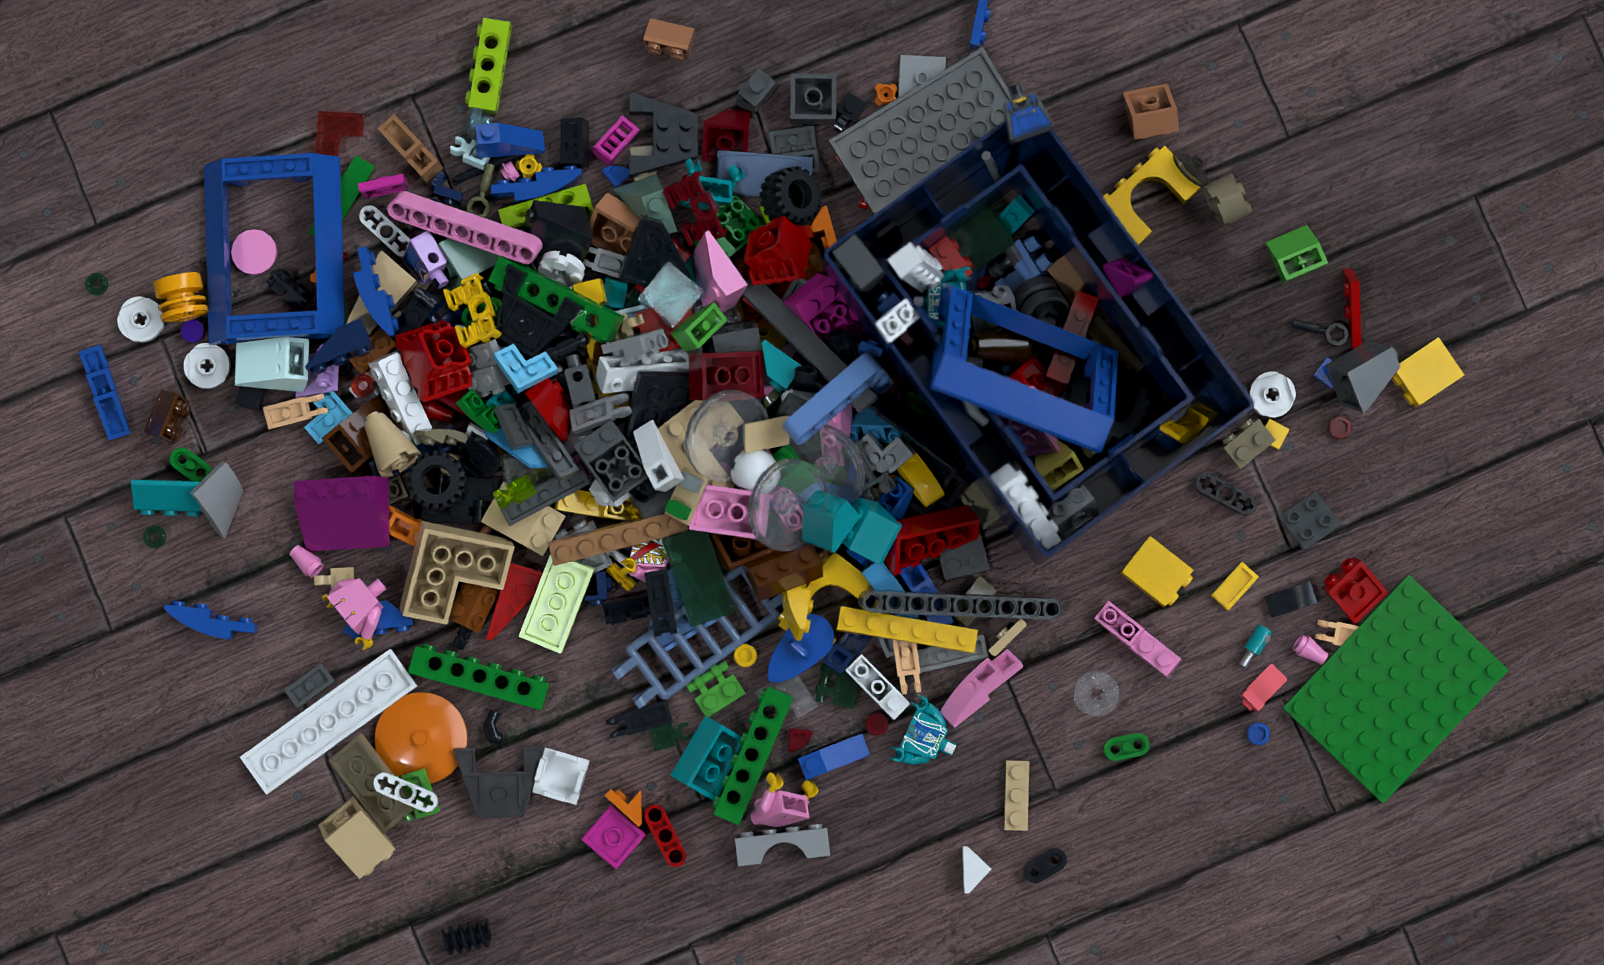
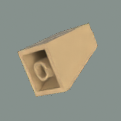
M355 796L351 797L318 825L324 840L359 879L371 874L377 864L388 860L392 856L393 851L396 850L392 841L383 833Z

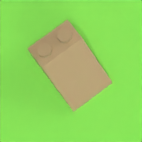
M503 482L480 522L543 556L549 546L548 542L554 538L565 515L547 506L509 526L498 505L522 491Z

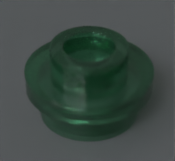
M101 273L90 274L85 282L87 291L95 296L104 294L109 286L108 279ZM95 281L101 282L99 288H94Z
M156 525L148 527L143 534L145 544L154 549L162 547L167 539L165 530ZM154 533L159 534L157 541H153L151 538Z

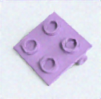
M320 345V346H319V348L317 349V352L321 349V347H322L323 345ZM316 353L309 354L308 362L314 357ZM332 365L327 367L325 372L314 375V373L309 374L308 372V381L304 392H296L295 397L300 398L338 391L339 366Z

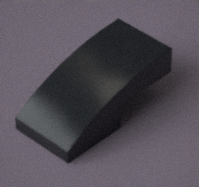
M1311 581L1264 596L1271 618L1318 603Z

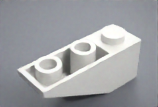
M654 420L633 431L644 469L655 490L666 492L684 481Z
M862 654L845 670L892 720H895L910 705L907 699Z

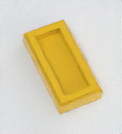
M1241 562L1212 593L1211 597L1229 611L1259 576Z

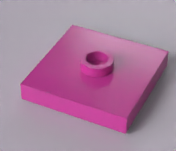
M403 174L390 177L383 176L372 181L358 183L359 191L365 199L407 191L409 189L408 181Z
M611 804L581 840L617 870L647 834Z

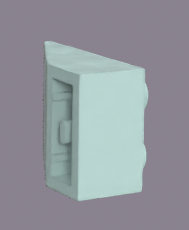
M280 337L236 343L234 386L304 392L308 381V371L305 366L308 363L309 339Z

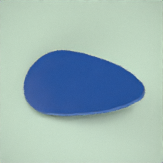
M807 614V619L810 620V627L808 633L803 634L801 641H797L790 627L788 628L771 657L768 667V679L770 682H782L796 677L820 661L831 650L834 643V632L830 623L825 618L816 614Z

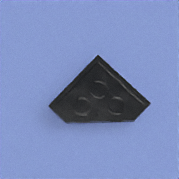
M640 214L618 274L619 280L684 297L687 287L683 289L674 280L678 277L688 287L691 274L663 221Z
M637 372L629 406L632 413L627 416L623 431L626 437H635L633 431L651 420H654L656 426L663 421L667 422L680 412L681 407L689 401H694L690 400L689 372Z

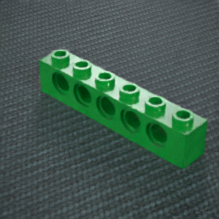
M499 256L488 280L495 284V289L502 292L507 275L505 272L507 264H512L528 274L518 293L519 297L534 304V306L544 312L552 313L553 317H555L563 299L568 297L585 307L584 311L571 322L574 330L581 333L586 331L592 334L591 338L603 344L605 341H614L625 316L520 262ZM535 285L539 288V293L536 297L533 294ZM555 295H557L559 300L557 306H554L552 303ZM594 315H596L598 319L597 325L595 327L591 323V319Z
M423 643L422 647L415 646L408 671L410 674L542 711L544 709L550 684L545 683L546 678L533 674L531 679L524 677L523 671L511 668L510 672L501 670V665L489 662L488 666L479 664L480 659L467 656L466 660L457 658L458 653L444 650L442 654L435 652L436 647ZM435 657L440 658L442 662L438 670L430 668V661ZM455 664H462L464 667V672L459 677H455L452 674V668ZM478 670H483L486 673V679L482 683H477L474 679V674ZM500 676H505L508 679V686L504 689H499L496 685V680ZM523 682L529 683L531 687L527 695H521L518 691L519 685Z
M770 685L767 687V690L762 688L757 699L761 703L758 711L753 710L748 720V723L752 724L749 732L744 731L739 744L743 745L740 753L735 752L730 765L734 766L730 775L726 773L721 784L724 787V791L721 796L717 794L712 808L716 809L714 815L740 825L794 695ZM768 705L775 707L776 716L772 718L766 717L764 708ZM757 727H764L767 730V737L764 739L757 738L755 736V729ZM749 748L756 749L758 758L749 760L746 757V750ZM738 770H746L749 773V779L747 781H740L737 778ZM737 791L740 794V800L735 803L731 802L728 799V792Z

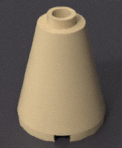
M376 411L366 417L364 427L378 473L381 477L393 476L392 471L399 470L401 473L416 462L415 459L418 458V455H421L419 449L384 413Z

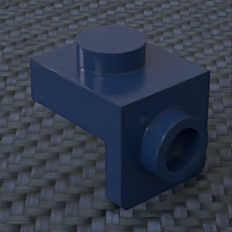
M440 172L439 176H435L432 182L431 189L434 190L433 194L441 198V202L444 204L455 206V203L461 205L464 195L462 192L443 187L447 176L445 173Z
M596 572L598 595L584 596V601L590 602V606L602 605L604 600H608V590H612L611 576L607 577L606 572Z

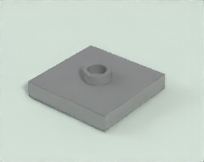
M900 55L898 98L944 71L946 57Z

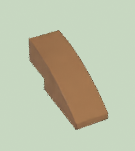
M395 114L378 128L379 132L426 183L443 169L439 161Z
M1065 256L1055 261L1047 270L1048 276L1055 281L1070 308L1077 290L1091 295ZM1098 304L1096 305L1091 321L1095 319L1097 316H1101L1103 314Z

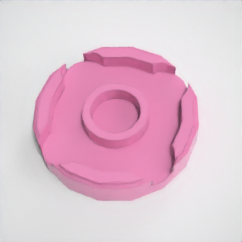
M256 229L247 230L238 235L231 249L232 260L237 268L245 274L254 276L264 274L273 267L278 254L277 246L272 237L264 231Z

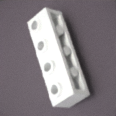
M909 243L887 259L899 277L921 293L928 288L933 289L941 283L940 279L944 277L940 271L943 269V266L937 258L933 257L930 253L928 254L919 245L915 247Z
M676 350L660 352V354L636 361L634 356L625 358L624 355L599 357L595 380L602 393L633 391L638 371L689 372V356L686 351Z
M398 352L387 353L369 362L371 373L377 381L381 395L386 401L391 417L397 427L415 446L422 443L420 442V437L413 435L414 431L432 429Z
M1007 463L990 476L1045 552L1061 541L1057 534L1060 531L1052 519L1048 521L1046 517L1049 515L1048 511L1042 503L1037 504L1036 499L1038 496L1031 486L1026 487L1025 483L1028 480L1021 470L1016 472Z

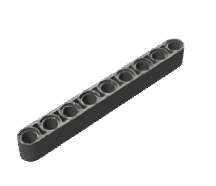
M864 590L858 597L859 606L863 610L872 613L1054 620L1059 618L1063 612L1061 602L1049 597ZM873 595L875 603L873 606L867 607L866 599L868 596ZM896 596L898 603L894 608H890L888 604L889 599ZM918 597L920 605L918 608L913 609L911 602L913 598ZM941 598L943 602L942 607L935 610L934 601ZM964 599L965 607L958 611L956 604L958 600ZM982 600H986L987 608L981 612L979 610V603ZM1008 601L1010 604L1009 610L1003 613L1001 605L1003 602ZM1027 602L1032 604V609L1029 613H1025L1023 609ZM1049 603L1054 605V611L1051 614L1046 612V606Z

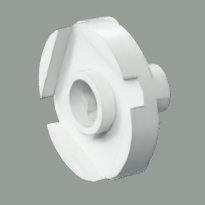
M549 251L543 255L538 268L539 273L566 287H573L574 284L582 282L585 275V267L578 258L568 253L566 257L559 255L560 251Z
M133 297L122 305L117 318L118 327L125 337L134 342H149L155 339L164 329V322L160 319L163 311H159V305L149 298ZM138 314L147 316L144 325L135 323L138 319Z
M209 343L198 344L185 357V375L191 383L199 388H217L227 381L230 374V359L227 353L217 345H209ZM206 360H210V364H213L210 372H206L205 369L201 368V365H204Z
M1266 372L1258 376L1251 384L1249 395L1254 400L1253 409L1260 416L1277 418L1287 413L1292 407L1296 392L1289 378L1278 372ZM1268 389L1278 392V396L1275 397L1276 401H1272L1270 398L1267 399Z

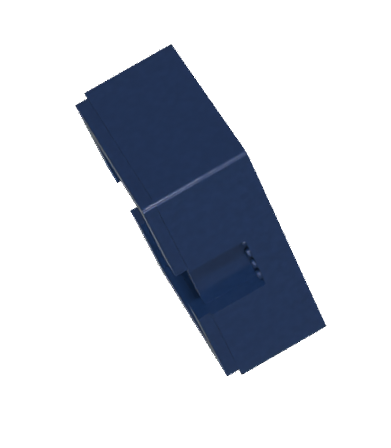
M1003 121L831 245L824 252L823 275L831 278L864 328L868 338L881 345L883 358L901 383L909 379L959 447L956 455L957 459L965 470L973 474L976 485L1036 565H1042L1222 434L1254 407V400L1053 130L1010 144L1006 122ZM985 151L990 152L1002 175V178L997 182L992 178L982 158V153ZM1013 189L1017 195H1021L1035 210L1032 215L1060 253L1072 265L1092 296L1099 298L1097 303L1174 405L1173 409L1136 436L1132 433L1111 448L1106 458L1056 494H1054L1026 456L1025 451L1027 448L1010 425L1006 427L994 412L980 407L981 412L989 418L988 423L981 427L964 412L960 399L930 388L934 352L942 343V340L936 333L939 329L921 305L917 307L895 278L894 275L897 272L887 260L909 243L915 247L919 245L923 250H927L945 236L951 235ZM895 221L903 242L890 253L884 254L875 242L876 233L890 222ZM854 234L858 236L886 272V275L880 282L881 286L886 283L901 301L907 299L919 316V319L908 327L914 337V341L911 344L906 345L899 336L890 343H887L875 326V323L882 315L868 299L872 295L855 289L848 280L850 276L841 271L833 261L836 258L833 251ZM1123 258L1153 273V277L1140 289L1120 298L1104 271V265ZM1197 402H1201L1218 412L1212 423L1199 436L1188 443H1180L1159 429L1168 420L1171 419L1176 422L1185 416L1189 407ZM1006 455L1012 460L1016 458L1026 467L1025 471L1028 476L1029 487L1031 486L1038 496L1036 499L1037 504L1042 503L1047 511L1055 502H1061L1067 498L1070 491L1084 485L1094 497L1099 515L1064 541L1061 540L1045 552L992 480L990 474Z

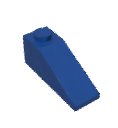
M502 123L475 124L474 139L477 158L545 153L543 131Z
M859 734L800 757L798 761L805 779L808 780L867 757L870 753L863 735Z

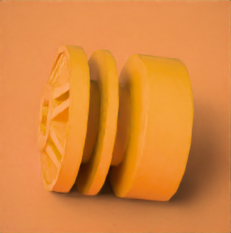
M181 273L153 282L156 298L167 299L166 302L158 306L159 311H166L160 315L162 322L178 323L190 321L209 312L208 306L202 305L206 301V297L194 295L203 289L200 273Z

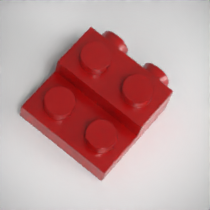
M945 236L926 250L928 254L930 253L933 257H936L943 266V269L940 270L941 272L969 266L970 269L965 270V275L970 277L973 274L971 270L974 268L972 262L966 256L962 258L958 252L960 246L954 238L949 240Z
M1354 557L1344 560L1340 566L1342 569L1336 575L1330 574L1325 578V585L1322 587V590L1335 605L1339 606L1350 621L1356 624L1388 594V591L1362 560Z

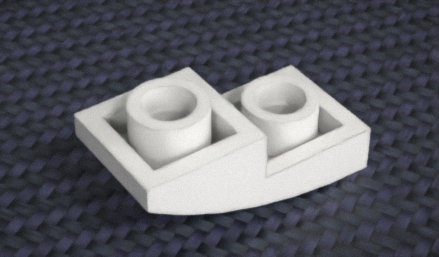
M904 299L875 323V326L887 343H890L907 330V327L918 320L919 316L908 300Z

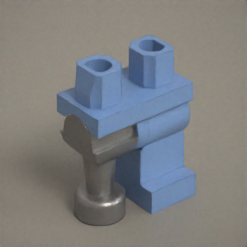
M1031 236L1026 240H1017L1014 242V245L1007 249V256L999 263L994 261L987 266L990 275L997 280L994 283L996 286L1008 285L1012 293H1014L1028 279L1048 275L1047 270L1054 262L1047 253L1038 258L1035 251L1043 246L1038 236ZM1013 266L1015 271L1010 273L1005 278H1002L1004 276V270Z

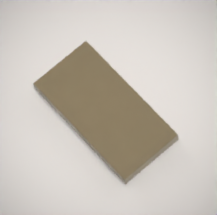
M362 733L328 760L384 834L415 809L375 790L373 782L378 774H394ZM385 777V779H380L378 783L381 784L382 790L385 787L392 788L391 794L395 795V789L400 782L396 780V784L393 785L388 782V777ZM401 787L399 791L400 796L403 799H409L411 796L404 787Z

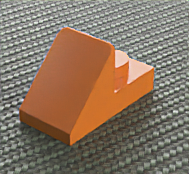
M827 205L822 206L811 225L814 236L824 233L825 236H822L821 240L824 250L836 243L837 240Z
M610 789L606 793L605 797L638 827L643 824L642 791H639L629 804L626 802L628 797L619 789L616 791Z

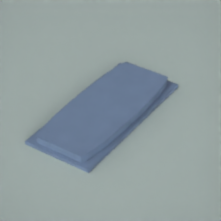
M718 150L716 179L730 180L729 167L732 165H736L737 168L741 166L745 177L742 181L735 183L736 187L732 195L759 197V193L762 191L760 188L761 184L773 172L792 166L802 167V170L807 169L809 175H812L813 157ZM788 190L789 198H792V195Z

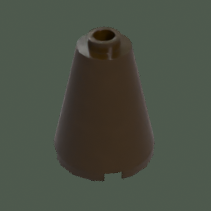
M998 325L970 334V338H968L967 351L972 357L1019 366L1025 364L1031 356L1032 342H1028V337Z

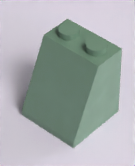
M657 174L613 189L616 198L627 203L638 217L641 214L662 220L669 234L677 231Z
M450 238L440 242L438 246L448 262L443 273L449 282L444 287L451 291L461 286V281L474 273H478L482 277L487 276L493 271L500 255Z

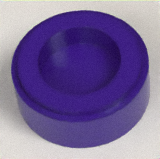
M197 320L186 321L182 325L181 335L189 343H198L205 335V328Z

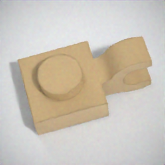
M626 313L621 314L625 317L614 341L633 335L632 327L645 323L642 314L629 319Z
M354 567L330 568L331 575L314 576V585H331L332 589L338 581L355 579Z

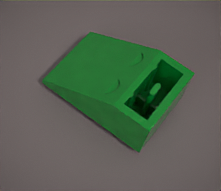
M736 194L732 196V204L720 206L717 214L723 229L728 228L724 237L716 239V241L730 261L747 246L749 233L760 226H765ZM686 238L682 243L693 253L700 240L695 241L693 246H689Z

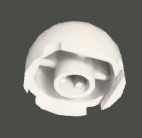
M743 450L734 460L736 462L734 470L731 468L732 481L740 490L765 493L775 485L778 479L777 462L765 450L744 453Z

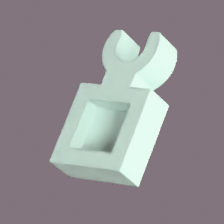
M456 136L455 144L461 147L451 146L450 153L454 156L463 155V162L484 170L490 157L477 158L475 140L472 139L471 143L467 144L462 137Z

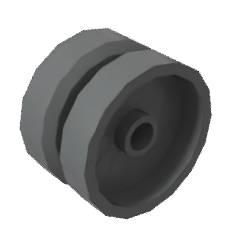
M1037 276L1028 279L1013 293L1016 311L1036 319H1056V327H1060L1068 316L1069 304L1052 278Z

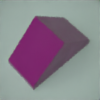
M1123 258L1104 265V271L1120 298L1137 291L1153 277L1152 272Z

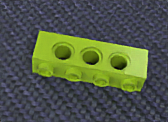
M483 18V23L478 24L477 37L480 38L479 46H475L473 52V59L476 60L475 68L470 70L469 81L472 82L471 91L467 90L465 103L469 104L470 111L494 115L498 113L512 30L510 22ZM490 39L498 41L497 46L493 49L486 47V43ZM487 61L494 63V67L490 71L482 69V65ZM481 84H489L490 90L487 93H480L478 88Z
M586 183L498 210L502 224L518 230L520 226H523L526 211L530 209L533 200L585 207L588 219H591L594 211Z

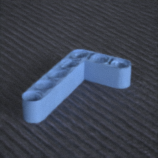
M866 352L792 414L782 427L795 443L800 445L813 436L869 386L877 395H881L892 386L893 381L877 360L869 352Z

